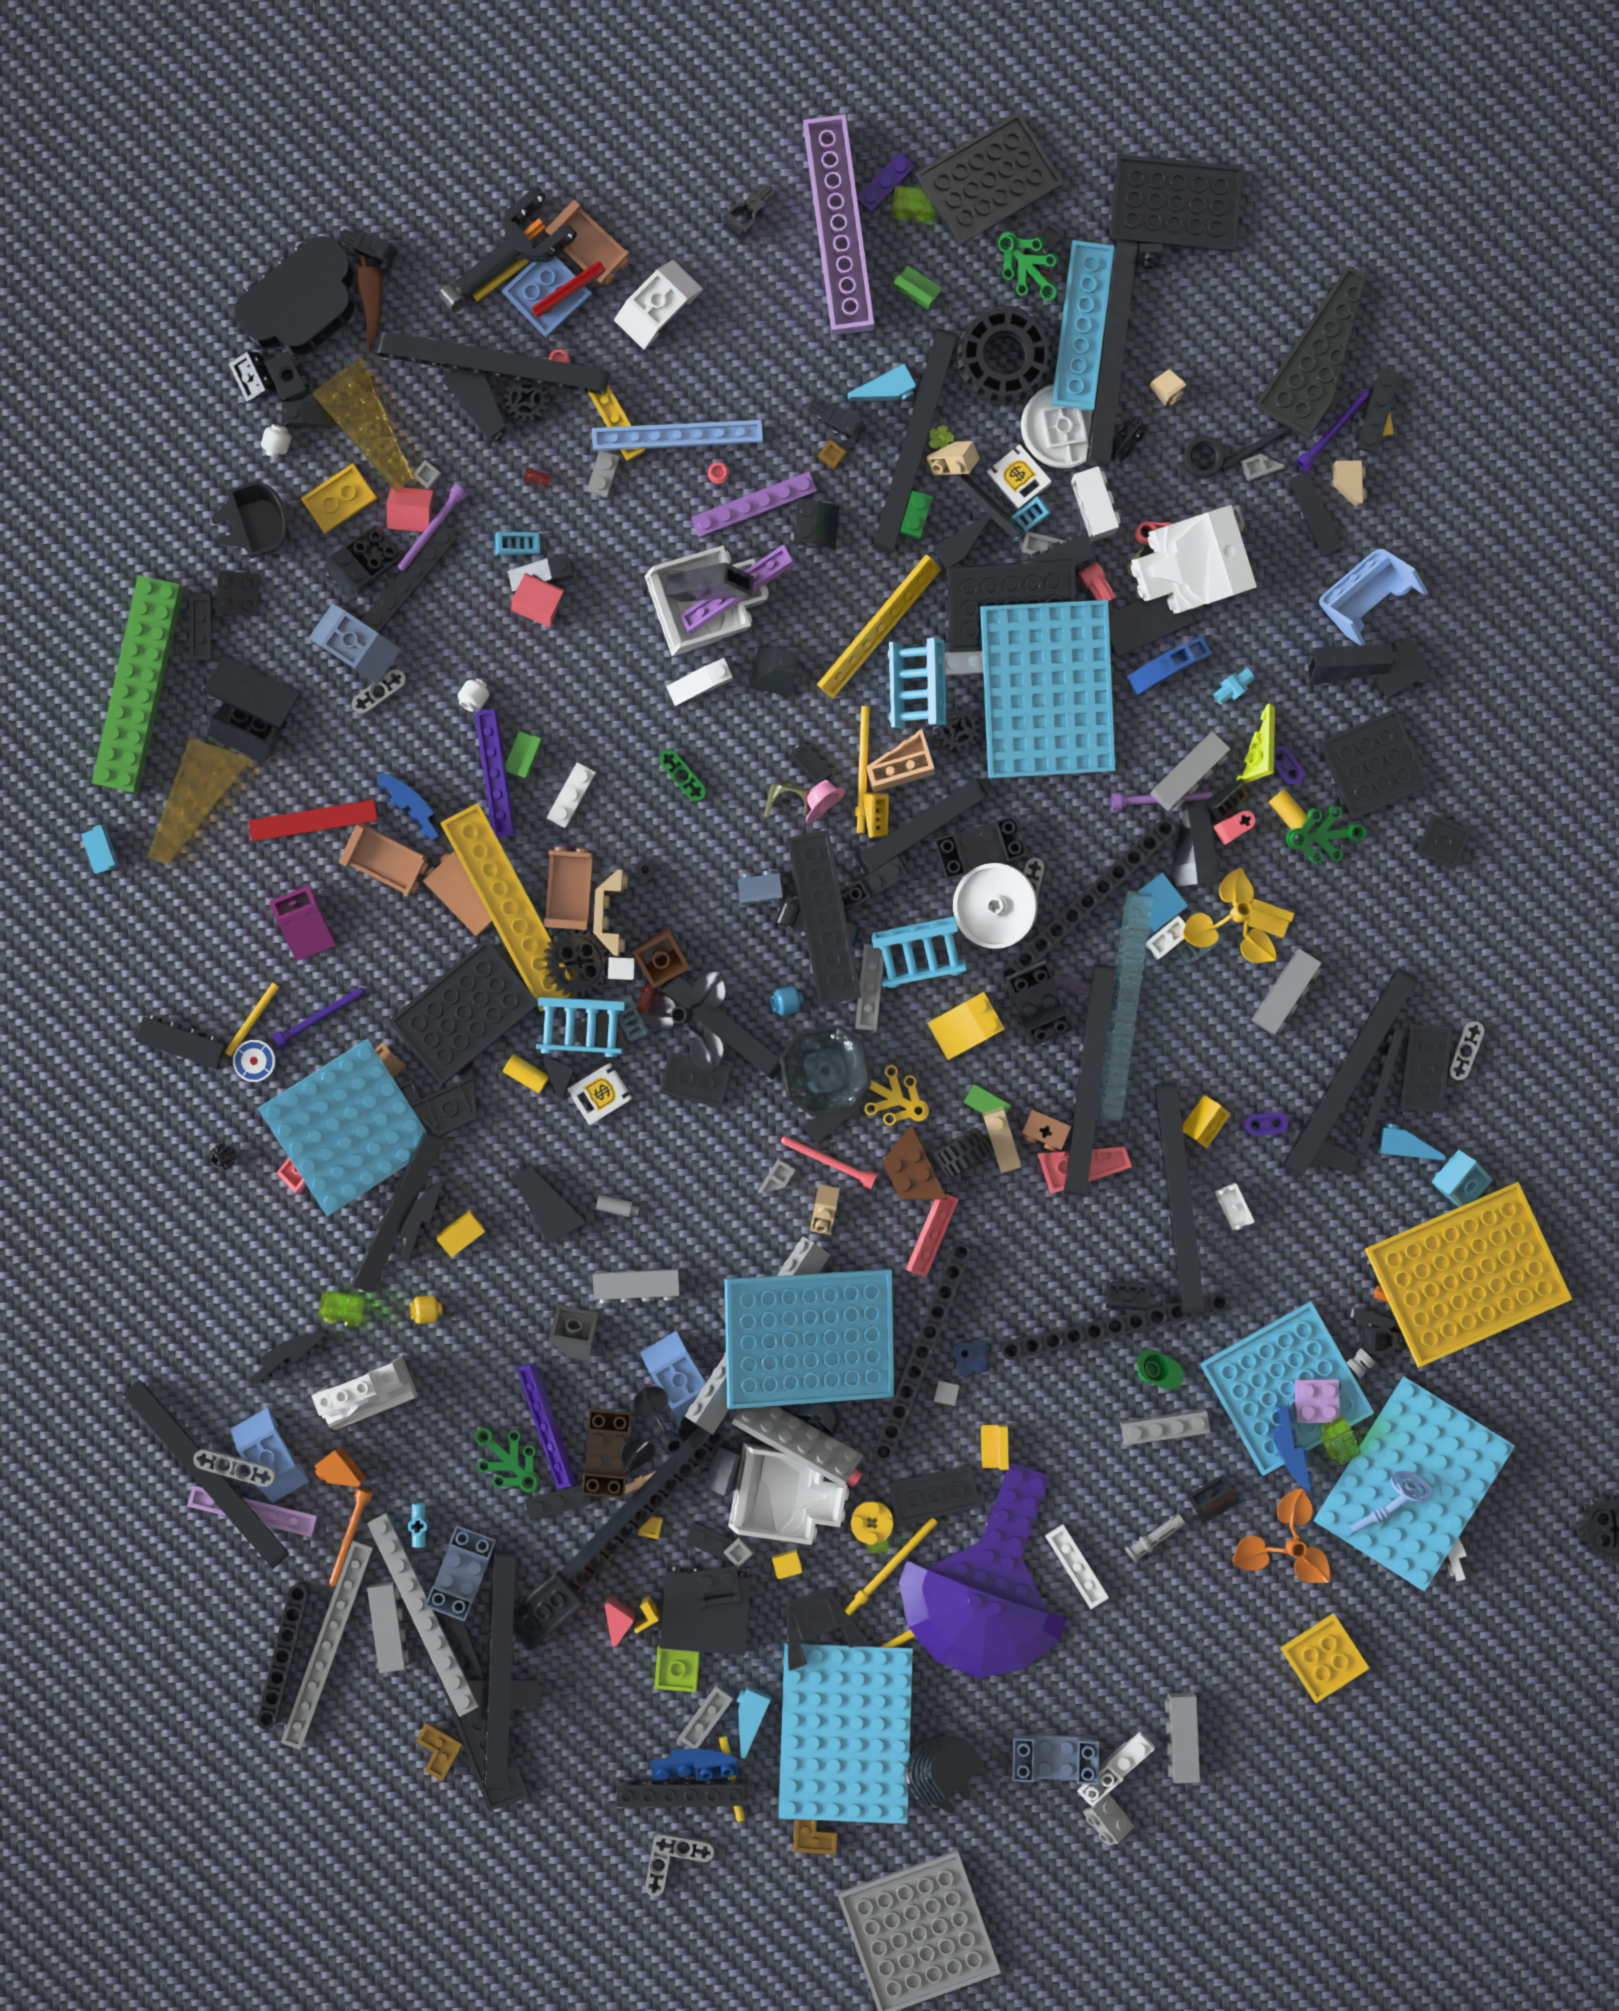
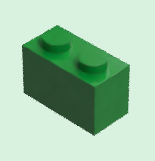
M912 490L900 530V536L920 541L933 496Z

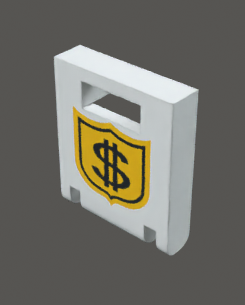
M1018 445L1016 449L1020 454L1017 455L1012 450L993 465V468L997 471L996 473L991 469H988L986 472L1013 505L1020 510L1049 487L1051 480L1023 447ZM1035 480L1038 487L1024 498L1019 492Z
M611 1062L567 1089L589 1125L633 1099L631 1095L623 1099L622 1095L627 1093L628 1090L616 1070L607 1073L606 1070L612 1067ZM583 1092L595 1109L590 1113L586 1112L577 1097Z

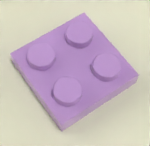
M1295 1379L1296 1423L1340 1422L1339 1379Z

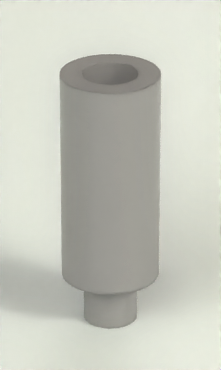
M599 1195L596 1210L629 1217L630 1214L638 1215L640 1207L632 1206L633 1202Z

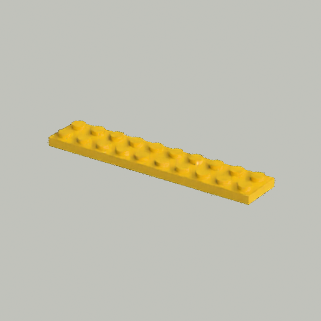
M479 803L440 822L531 994L537 1001L539 997H569L570 993L565 996L563 995V989L555 991L557 984L549 985L552 980L551 977L545 978L549 971L542 969V967L547 965V962L543 961L542 958L548 957L544 950L551 949L547 944L551 939ZM563 963L559 964L560 967H565ZM566 970L565 976L568 980H570L571 977L568 971ZM538 1006L539 1010L543 1011V1006Z

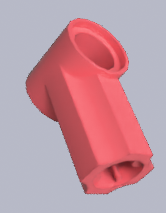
M1096 561L1077 572L1081 582L1087 589L1089 588L1096 601L1108 600L1109 603L1116 598L1105 579L1106 576L1102 568Z

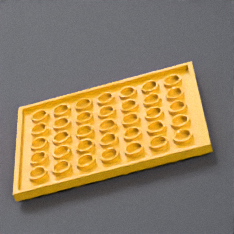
M1519 1182L1365 1248L1417 1367L1424 1366L1572 1300Z

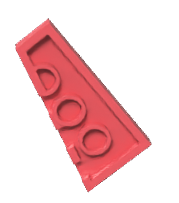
M1126 1148L1092 1149L1088 1182L1131 1168ZM1069 1151L1037 1154L1050 1194L1064 1190Z

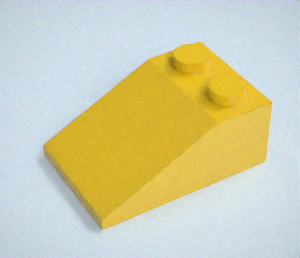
M984 992L927 1023L947 1060L1005 1029Z

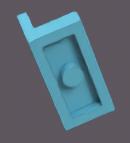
M98 825L93 827L94 830L81 835L95 874L119 866L106 826Z

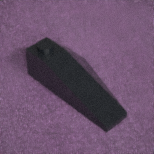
M1206 800L1186 801L1171 865L1173 887L1219 882L1209 806Z

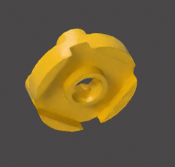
M866 1501L859 1504L853 1511L851 1518L853 1534L858 1540L869 1545L883 1542L892 1532L893 1518L891 1511L881 1502ZM869 1517L877 1519V1526L875 1528L867 1526V1519Z

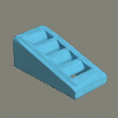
M1037 496L1011 517L1025 530L1021 535L1023 536L1027 531L1049 517L1052 512L1043 499ZM1038 505L1043 513L1040 515L1034 506ZM1031 510L1036 519L1033 520L1027 511ZM1023 515V516L1026 518V520L1029 522V524H1028L1027 526L1025 525V523L1023 522V520L1020 518V516Z
M497 532L495 534L496 556L540 554L539 532ZM520 538H524V549H520ZM529 538H532L533 549H529ZM503 539H506V548H503ZM511 539H515V548H512Z

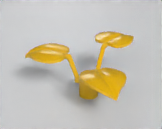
M1238 868L1229 873L1219 886L1221 899L1226 903H1233L1234 907L1231 909L1230 915L1213 925V921L1208 915L1203 913L1194 914L1186 921L1182 933L1183 937L1194 946L1201 948L1210 947L1219 938L1215 930L1230 919L1238 923L1244 921L1243 936L1246 939L1240 944V950L1244 958L1252 963L1273 962L1276 960V952L1267 934L1259 929H1252L1247 934L1250 921L1249 916L1252 913L1250 902L1253 899L1254 890L1243 868Z

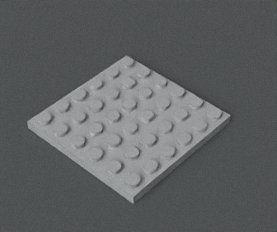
M958 1850L837 1893L878 2011H897L1001 1974Z

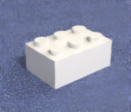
M1099 466L1074 474L1071 480V485L1091 542L1114 535L1119 528L1118 524L1121 523L1118 512H1114L1112 508L1114 503L1111 491L1107 492L1105 487L1107 483L1104 471L1100 472Z

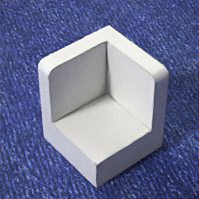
M609 957L608 979L633 980L635 959Z

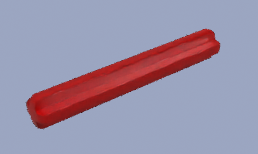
M597 261L532 307L533 313L537 317L542 316L605 272L603 264Z

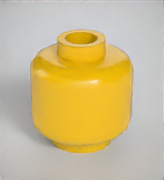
M433 1295L416 1297L410 1303L411 1319H415L417 1324L435 1323L438 1315H442L441 1302H437Z

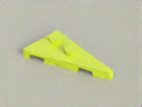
M1271 704L1266 705L1260 719L1263 720V724L1259 733H1254L1249 746V752L1243 761L1247 765L1243 775H1238L1237 781L1242 778L1245 783L1274 773L1275 706Z

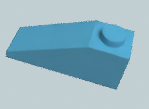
M1387 1124V1128L1380 1127L1378 1153L1445 1160L1446 1158L1445 1155L1408 1131L1399 1130L1400 1125Z

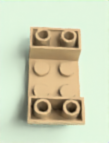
M617 870L595 890L593 933L616 957H621V952H625V940L622 939L620 934L605 933V930L609 931V918L606 917V909H610V897L607 893L624 894V889H628V876L625 875L623 870Z

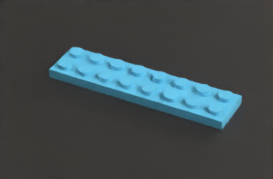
M1072 241L1051 406L1094 411L1115 246Z

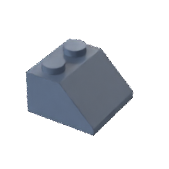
M775 870L763 871L762 876H754V873L741 874L742 878L737 879L740 904L746 905L783 900L780 873L775 874Z

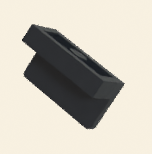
M1224 1474L1187 1495L1202 1523H1206L1239 1503L1234 1490Z

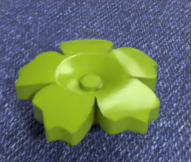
M942 425L937 430L932 428L929 431V438L932 439L929 442L931 448L938 449L939 447L942 449L954 441V436L951 432L947 433V426Z

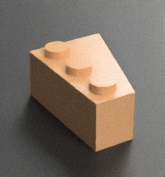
M922 729L908 740L900 743L898 747L867 766V773L873 793L934 775V766Z

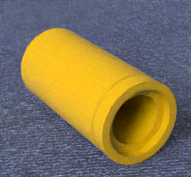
M1285 788L1269 801V804L1291 830L1293 828H1300L1308 819V815Z
M515 1054L511 1056L503 1069L505 1074L540 1094L550 1077L547 1073Z

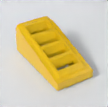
M880 792L864 793L863 802L869 837L888 836L889 794Z

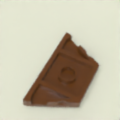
M909 1126L883 1160V1164L901 1200H947L945 1191L914 1126Z

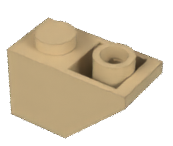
M1168 369L1154 379L1150 387L1161 403L1166 406L1168 403L1173 405L1182 398L1181 396L1184 394L1183 390L1186 384Z
M973 441L954 442L926 457L933 475L969 474L980 459Z
M1362 460L1336 461L1333 464V486L1355 507L1360 506L1363 500H1366V488L1362 486V479H1365L1366 471L1365 466H1362Z
M819 1184L810 1231L831 1235L840 1188Z

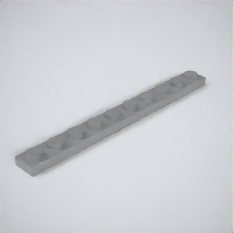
M385 1513L367 1523L455 1710L458 1716L462 1717L480 1706L434 1610L425 1607L428 1597L389 1515Z
M356 1540L352 1541L283 1734L282 1744L299 1750L303 1747L373 1551V1546Z

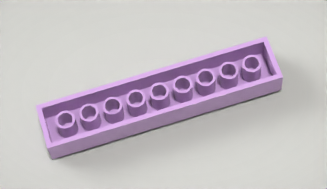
M846 114L803 120L831 333L834 336L874 330V319Z

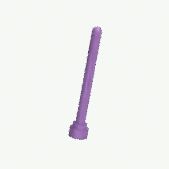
M456 484L452 487L449 500L400 562L398 567L401 571L407 569L456 503L459 504L466 499L468 493Z
M1211 791L1193 792L1191 795L1186 793L1182 799L1184 801L1208 800L1213 796V793ZM1111 793L1112 810H1121L1126 805L1159 803L1152 795L1125 797L1121 793Z

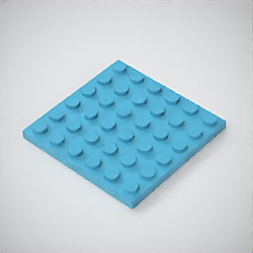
M368 1039L354 1046L258 1108L326 1216L331 1215L408 1165L423 1132H426Z
M1311 1301L1199 1363L1262 1476L1284 1465L1277 1451L1271 1428L1279 1427L1276 1405L1285 1404L1288 1409L1292 1410L1293 1422H1290L1291 1430H1295L1297 1443H1294V1446L1301 1445L1307 1451L1374 1414ZM1295 1379H1339L1340 1422L1296 1423Z

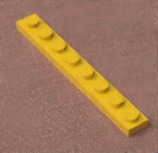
M927 555L923 557L817 685L829 697L833 699L942 570L931 557Z

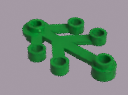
M1012 232L1003 233L998 240V246L1004 252L1003 277L1006 280H1010L1017 275L1016 268L1013 267L1014 255L1018 260L1017 293L1024 296L1030 292L1031 287L1027 283L1028 271L1041 286L1040 294L1043 299L1052 300L1056 298L1059 294L1057 284L1049 282L1034 264H1044L1048 267H1053L1059 261L1057 254H1024L1020 248H1032L1034 251L1043 249L1045 246L1043 238L1018 239ZM1008 239L1012 242L1011 246L1007 244ZM1036 240L1040 243L1039 248L1035 246ZM1050 256L1054 259L1053 264L1049 262ZM1008 269L1011 270L1012 276L1007 274ZM1022 285L1026 288L1025 292L1021 290ZM1049 287L1053 288V294L1049 292Z
M1331 806L1327 811L1328 816L1315 832L1308 833L1314 823L1322 819V812L1319 809L1312 808L1309 810L1308 819L1300 828H1293L1288 832L1286 841L1288 846L1293 849L1301 848L1309 855V860L1313 863H1321L1324 856L1322 852L1313 849L1308 843L1311 841H1316L1328 853L1331 860L1340 861L1343 857V852L1335 848L1328 839L1349 837L1352 840L1361 841L1366 836V828L1361 824L1353 823L1345 829L1328 830L1334 821L1342 816V810L1339 807ZM1336 809L1337 814L1333 816L1332 813ZM1314 812H1317L1316 818H1313ZM1356 828L1357 832L1353 835V830ZM1298 835V840L1294 842V837ZM1337 851L1338 856L1334 858L1333 854ZM1318 853V859L1314 860V855Z
M480 1428L475 1434L476 1442L480 1445H487L503 1462H490L487 1459H482L478 1463V1470L482 1473L488 1471H513L518 1477L505 1478L502 1474H498L493 1478V1485L496 1488L520 1486L525 1492L535 1491L540 1484V1478L534 1472L535 1446L528 1444L523 1449V1454L526 1457L524 1470L519 1465V1440L521 1438L519 1430L513 1429L508 1433L510 1441L509 1455L493 1439V1433L489 1428ZM486 1432L488 1439H482L481 1433ZM516 1432L518 1439H512L511 1433ZM531 1447L533 1454L528 1455L526 1448ZM486 1462L488 1469L483 1470L480 1466L481 1463ZM498 1477L502 1478L503 1484H496L495 1479ZM528 1477L532 1478V1479H533V1484H532V1485L526 1484V1482H525L526 1478H528Z

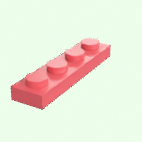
M946 1194L947 1200L938 1199L934 1201L906 1270L927 1277L959 1200Z

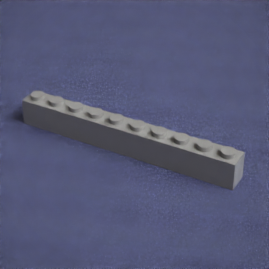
M802 1237L777 1276L819 1273L830 1257V1254L814 1242ZM726 1352L685 1415V1417L712 1435L729 1410L727 1408Z

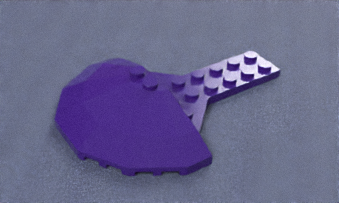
M1009 1461V1470H1006L980 1542L929 1566L906 1560L899 1579L907 1625L937 1663L983 1678L1025 1669L1060 1641L1067 1617L1046 1610L1022 1559V1554L1050 1475Z

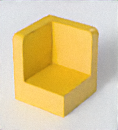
M797 1549L772 1556L778 1579L802 1573Z

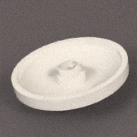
M1002 863L984 864L968 872L958 884L953 899L954 916H956L957 925L962 933L972 942L986 948H1004L1019 942L1029 933L1034 925L1038 910L1036 892L1029 879L1018 869Z

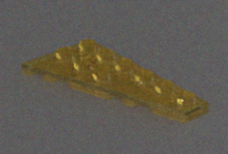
M359 357L313 392V396L395 492H398L411 482L414 477L404 454L400 451L397 444L398 440L390 428L389 419L378 394L375 393L371 384L372 380L365 370L363 359Z
M189 738L147 858L169 865L251 759Z

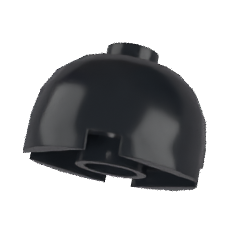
M834 1401L806 1403L798 1413L800 1420L830 1437L835 1435L841 1423V1415Z

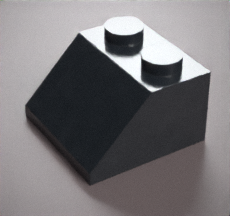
M797 499L793 545L836 549L839 506L816 500Z
M721 1444L708 1458V1460H711L710 1468H705L702 1480L706 1481L704 1487L728 1497L741 1450Z

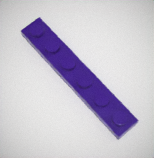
M497 709L474 712L492 830L497 838L516 835Z
M533 1362L517 1367L516 1369L556 1487L560 1489L576 1484L574 1472L568 1460L567 1452L564 1448L560 1431L558 1430L536 1363Z

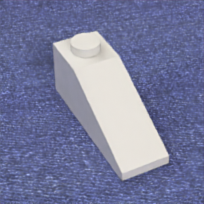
M722 658L668 685L667 689L675 706L733 681V677L725 659Z

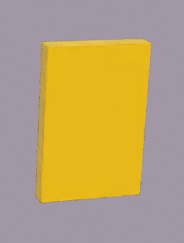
M352 463L306 494L301 500L326 535L376 501L377 497L354 463Z

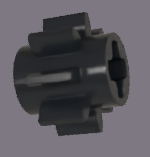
M221 1143L211 1149L210 1161L214 1167L218 1168L221 1166L222 1171L235 1164L234 1161L237 1155L232 1146L226 1147L225 1143Z

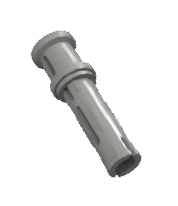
M1177 1513L1146 1537H1139L1138 1542L1124 1549L1136 1564L1139 1558L1146 1553H1152L1153 1547L1186 1524Z

